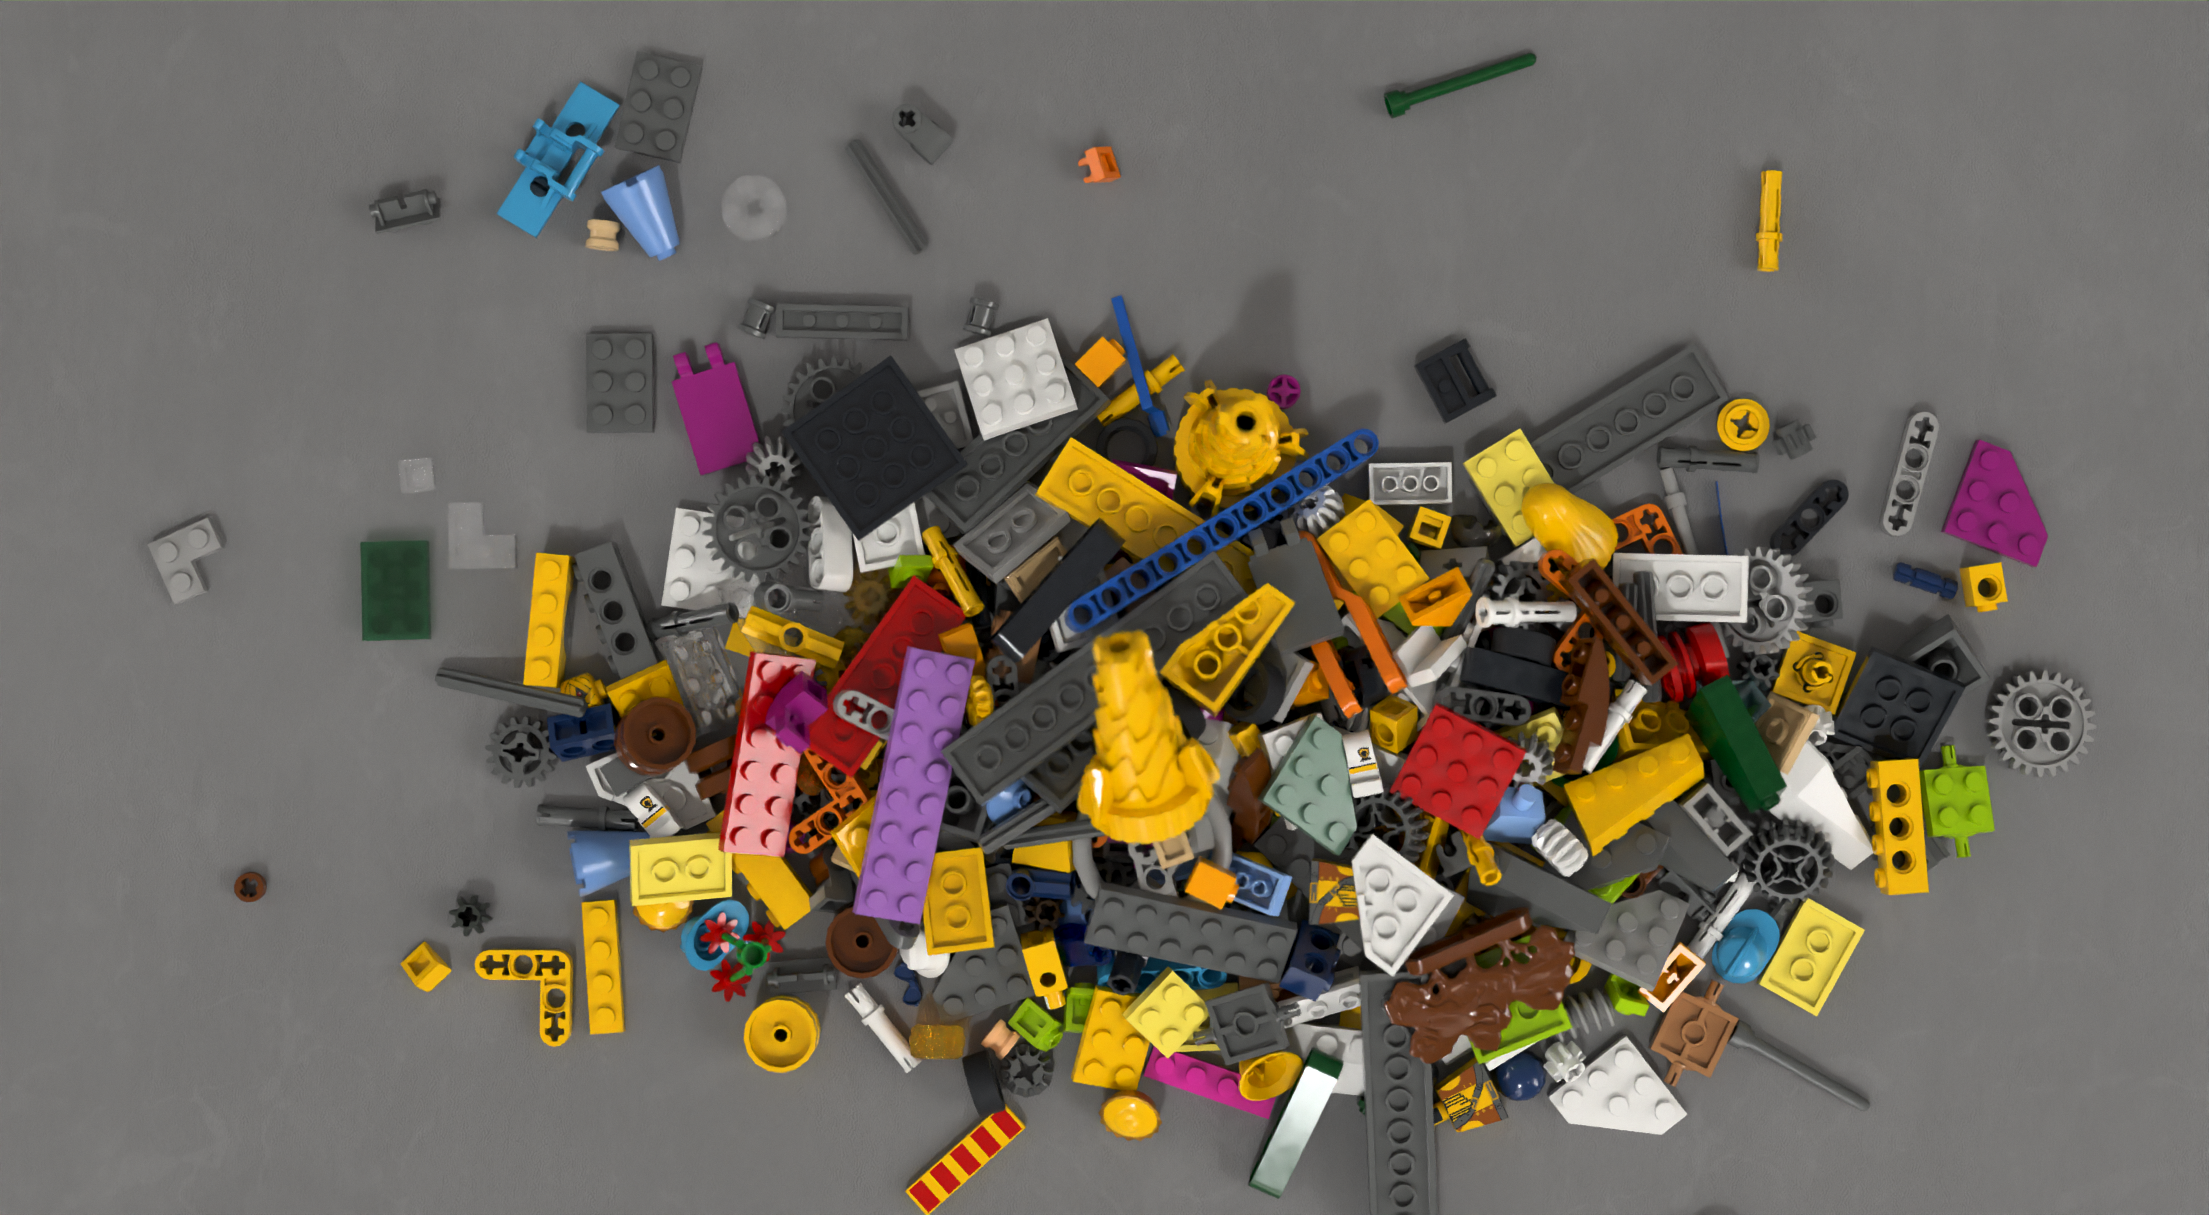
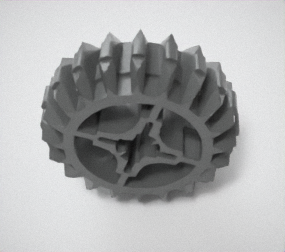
M1391 783L1383 787L1384 792L1358 798L1352 796L1357 828L1350 838V843L1346 845V850L1354 849L1357 853L1372 833L1409 862L1414 863L1419 860L1418 852L1424 851L1427 847L1422 840L1429 838L1430 835L1422 827L1428 825L1430 820L1421 819L1420 813L1424 810L1420 807L1416 808L1411 804L1413 802L1411 797L1404 800L1400 798L1401 792L1396 791L1394 794L1389 792L1393 786ZM1372 805L1373 812L1370 813L1371 822L1365 826V816ZM1393 809L1400 815L1401 818L1397 817L1394 814ZM1381 825H1382V826L1386 825L1387 828H1395V829L1390 830V831L1387 830V831L1384 832V831H1383V828H1381V829H1375V828H1377V827H1379V826H1381ZM1402 831H1406L1404 844L1398 852L1399 834Z
M1784 818L1780 826H1777L1771 820L1769 830L1759 827L1757 830L1758 836H1750L1749 846L1744 848L1743 868L1746 871L1745 874L1748 882H1757L1753 886L1754 891H1762V896L1765 900L1774 895L1777 904L1785 898L1793 905L1795 898L1799 897L1806 903L1808 899L1807 894L1810 893L1817 897L1819 887L1827 888L1828 878H1832L1834 873L1832 866L1835 860L1834 855L1831 853L1832 846L1829 841H1825V835L1822 831L1815 833V827L1812 823L1803 828L1800 819L1794 825H1789V821ZM1770 852L1773 859L1769 861L1770 865L1764 868L1761 864L1762 860ZM1813 855L1816 859L1815 863L1809 871H1806L1804 865L1808 862L1807 859Z

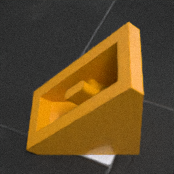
M1456 567L1398 597L1413 626L1451 627L1473 594L1459 568Z
M1678 942L1672 946L1653 992L1640 986L1637 992L1664 1012L1706 965V961L1683 943Z

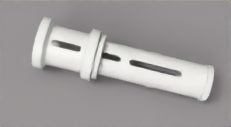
M1482 597L1477 601L1475 609L1477 623L1482 628L1490 627L1492 624H1504L1506 627H1515L1520 622H1573L1577 614L1576 605L1573 601L1519 602L1514 597H1507L1504 600H1491L1488 597ZM1535 611H1551L1550 613H1534Z

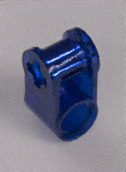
M1066 923L1056 928L1053 932L1062 964L1065 967L1107 965L1113 957V950L1084 943V934L1088 924Z

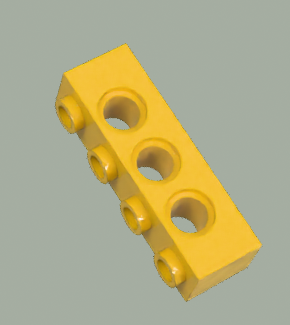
M1905 758L1870 761V768L1866 771V780L1868 787L1872 788L1873 802L1869 803V815L1871 821H1875L1876 835H1872V850L1874 855H1878L1879 867L1874 870L1876 887L1880 888V892L1886 895L1929 892L1918 759ZM1895 784L1900 790V796L1892 803L1887 798V790L1891 785ZM1898 817L1903 827L1901 832L1894 836L1890 832L1889 825L1894 818ZM1897 851H1902L1905 855V863L1902 867L1896 869L1893 866L1892 857Z

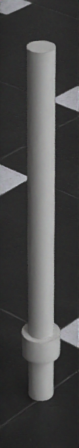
M1673 468L1660 471L1667 494L1664 498L1668 510H1672L1685 555H1699L1684 507L1687 505L1684 492L1679 490ZM1710 622L1718 634L1725 657H1730L1720 622Z

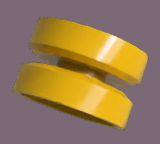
M779 995L767 999L751 1013L745 1024L743 1039L746 1051L755 1064L767 1071L784 1073L795 1070L808 1061L819 1044L821 1027L818 1015L809 1003L797 996ZM778 1029H784L787 1032L786 1040H781V1035H776Z

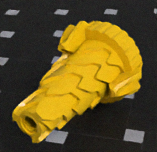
M1210 379L1204 382L1206 389L1200 394L1187 392L1183 396L1190 404V408L1187 410L1186 416L1182 417L1176 431L1173 460L1176 463L1175 470L1181 479V484L1193 497L1188 504L1193 508L1199 502L1204 503L1212 508V518L1218 514V511L1226 510L1292 470L1297 461H1307L1309 454L1299 446L1300 439L1308 436L1307 429H1293L1289 424L1287 415L1280 410V407L1274 401L1268 400L1267 396L1261 393L1257 394L1253 390L1245 388L1243 390L1238 388H1228L1224 391L1221 389L1217 390ZM1243 415L1249 416L1254 421L1255 427L1250 431H1242L1237 427L1236 419ZM1272 489L1271 497H1276L1281 490ZM1251 506L1243 507V511L1249 512L1255 510Z
M1140 630L1134 633L1119 632L1108 637L1098 635L1093 643L1098 674H1093L1099 709L1094 710L1098 729L1093 730L1097 754L1092 756L1090 763L1084 769L1082 786L1078 797V808L1081 813L1088 815L1091 819V824L1095 828L1117 841L1123 840L1126 843L1134 844L1140 842L1145 844L1176 837L1182 834L1183 831L1189 830L1194 826L1195 822L1200 821L1204 816L1213 797L1212 785L1220 779L1219 768L1214 759L1194 738L1187 740L1185 735H1183L1178 715L1174 716L1169 693L1166 688L1163 689L1156 674L1147 635Z

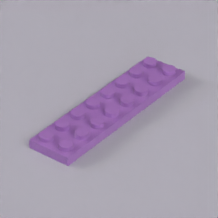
M907 646L853 906L855 914L920 924L952 772V766L941 751L959 738L975 662L974 659Z

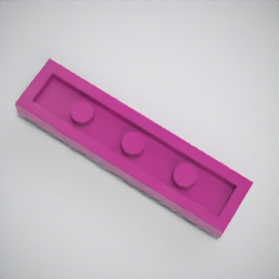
M1154 1045L1143 1074L1145 1077L1269 1119L1276 1097L1260 1101L1246 1099L1239 1091V1081L1241 1079L1239 1072L1181 1052H1174L1167 1058Z

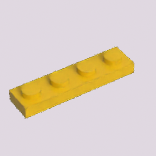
M616 899L584 901L581 904L590 1035L624 1032L625 1020Z

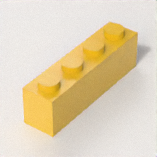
M724 810L706 823L710 829L706 833L721 832ZM732 853V870L737 875L741 872L749 881L746 888L756 901L762 899L769 908L765 913L775 927L781 925L786 930L810 912L809 898L813 894L785 856L776 857Z

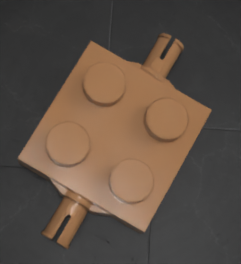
M1711 980L1704 997L1692 996L1682 991L1666 1009L1648 1047L1664 1055L1672 1063L1665 1079H1663L1664 1082L1676 1087L1684 1069L1697 1071L1711 1078L1739 1019L1723 1011L1716 1004L1724 985Z

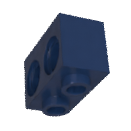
M611 703L587 708L583 717L566 714L548 717L550 748L562 762L616 750L614 746L615 729L621 717Z
M1303 919L1297 929L1279 987L1316 1002L1323 990L1328 992L1333 983L1335 973L1331 972V968L1335 967L1341 950L1336 948L1340 934L1318 925H1308L1309 921Z

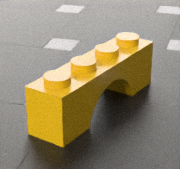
M536 553L523 685L560 688L561 683L564 681L566 664L564 628L568 600L573 590L574 570L572 564L576 561L573 556Z

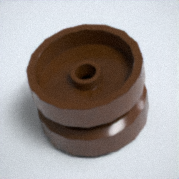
M652 697L639 702L621 717L615 729L614 746L619 759L628 769L644 776H658L671 771L690 756L696 741V727L691 714L682 704L670 698ZM653 733L658 735L659 739L657 741L653 739Z
M737 734L695 751L684 760L690 774H698L708 769L712 772V774L699 779L695 784L701 801L719 793L722 795L727 793Z
M854 904L850 905L840 912L828 927L825 941L828 957L836 969L847 976L861 979L877 976L891 965L899 953V948L894 947L888 942L875 917L855 914L853 912ZM860 935H866L868 937V946H866L864 943H857V939L860 937Z

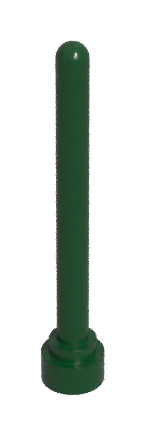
M1527 53L1408 93L1405 91L1399 92L1397 89L1384 93L1388 114L1392 119L1405 115V111L1410 110L1411 105L1533 66L1537 58L1533 53Z

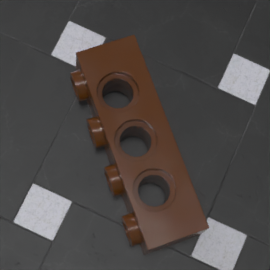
M1594 558L1581 561L1559 580V583L1641 685L1655 684L1678 664Z

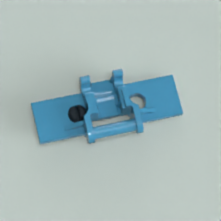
M580 82L552 127H549L543 120L538 118L533 125L536 135L527 150L523 151L518 148L513 156L518 163L525 167V170L500 207L497 215L537 238L561 199L565 197L570 201H574L577 196L574 193L596 158L598 156L601 157L605 152L596 144L620 105ZM574 124L582 125L585 128V134L583 136L579 134L575 137L567 136L568 128ZM582 148L585 152L565 184L562 186L557 183L577 149Z

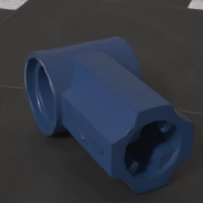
M1017 864L1006 881V890L1012 898L1019 901L1027 900L1031 897L1072 900L1076 886V874L1074 871L1067 873ZM1018 877H1025L1030 882V885L1023 884Z

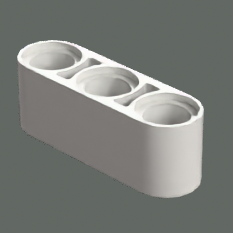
M814 496L809 502V512L807 513V522L811 523V526L808 527V536L811 537V540L808 541L810 584L815 589L846 592L849 590L853 580L852 531L828 497Z

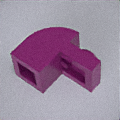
M802 671L777 694L768 709L765 723L776 731V736L783 745L791 746L800 754L810 746L809 725L828 710L826 689Z

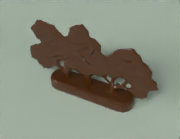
M1519 907L1508 910L1412 951L1404 961L1408 973L1413 976H1420L1431 972L1432 975L1428 983L1424 985H1416L1406 981L1397 983L1391 993V999L1384 1003L1386 1013L1392 1024L1415 1028V1032L1410 1039L1409 1053L1414 1057L1420 1058L1421 1062L1426 1064H1433L1446 1055L1451 1054L1453 1046L1460 1035L1468 1036L1474 1048L1497 1051L1502 1039L1501 1030L1507 1028L1512 1019V1013L1509 1009L1511 1002L1518 1000L1535 1010L1558 1009L1564 997V989L1570 984L1571 977L1574 974L1569 963L1576 954L1574 942L1560 940L1554 928L1544 925L1538 927L1531 934L1530 941L1527 944L1514 943L1510 941V938L1527 931L1532 926V918L1528 908ZM1499 944L1503 953L1498 963L1489 968L1479 967L1474 953ZM1534 945L1537 952L1532 953L1528 951L1527 947ZM1514 950L1516 955L1521 951L1530 958V961L1526 964L1519 963L1514 960L1510 952ZM1505 957H1507L1510 961V963L1506 967L1503 966V960ZM1463 958L1466 959V968L1461 970L1455 978L1450 979L1440 971L1441 967ZM1436 983L1440 991L1437 995L1433 994L1432 987Z

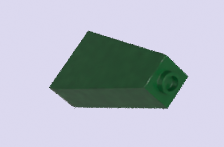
M1727 674L1700 688L1684 716L1749 811L1753 813L1760 808H1763L1764 811L1772 809L1782 801L1780 796L1787 785L1732 680Z

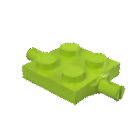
M1955 745L1942 746L1940 749L1944 766L1938 769L1919 772L1927 836H1944L1955 839L1956 857L1967 858L1971 857L1968 837L1977 833L1995 831L1985 766L1966 767L1958 765Z

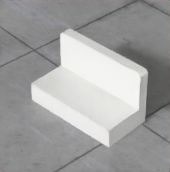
M1417 626L1392 655L1410 686L1416 687L1437 680L1468 645L1462 635L1441 641L1432 626Z

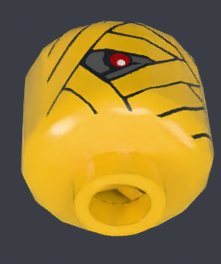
M587 672L567 679L560 685L559 693L586 699L588 708L604 705L603 699L608 697L607 689L602 679L595 680Z

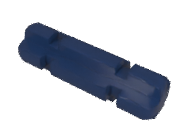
M1902 562L1896 565L1893 579L1903 584L1910 582L1912 587L1933 594L1939 592V596L1947 599H1953L1958 591V582L1946 577L1942 580L1941 575L1917 567L1913 570L1911 565Z

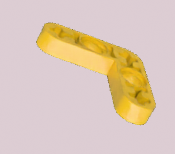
M492 948L481 952L477 956L474 964L475 970L483 979L540 980V1037L544 1043L553 1047L560 1046L568 1041L572 1033L573 961L569 953L561 949ZM505 954L510 955L508 960V971L510 974H505L506 967H496L492 973H489V968L483 966V961L488 960L489 955H493V961L504 962L507 960ZM526 955L532 960L533 967L529 973L523 974L516 969L515 961L518 956ZM538 955H543L541 962H551L555 959V955L559 956V961L565 962V967L559 970V974L555 973L553 967L541 968L543 974H538L540 967ZM551 989H560L565 994V1002L562 1006L554 1007L548 1002L547 997ZM565 1011V1017H558V1027L564 1029V1033L559 1035L558 1040H556L552 1033H548V1028L554 1025V1016L547 1017V1012L560 1013Z

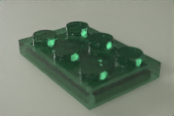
M429 541L360 542L362 641L431 639Z

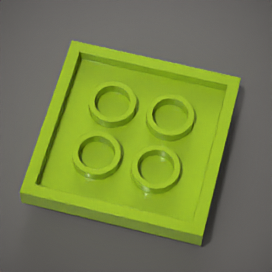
M1531 935L1516 940L1514 943L1527 944L1530 941ZM1534 945L1527 947L1528 951L1532 953L1537 952ZM1499 947L1476 956V963L1481 968L1492 967L1498 963L1503 951ZM1514 950L1510 952L1514 960L1519 963L1526 964L1530 961V958L1521 951L1516 955ZM1507 957L1503 960L1504 967L1510 963ZM1515 1000L1509 1005L1512 1019L1508 1027L1501 1030L1502 1039L1497 1051L1474 1048L1473 1043L1470 1040L1469 1042L1478 1064H1482L1571 1029L1573 1026L1562 1001L1556 1010H1535L1528 1007L1525 1003Z

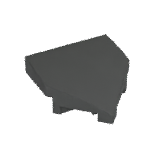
M1827 741L1818 745V750L1829 760L1833 767V775L1840 788H1844L1848 796V803L1869 788L1866 780V771L1870 768V761L1874 760L1865 749H1862L1860 746H1847Z

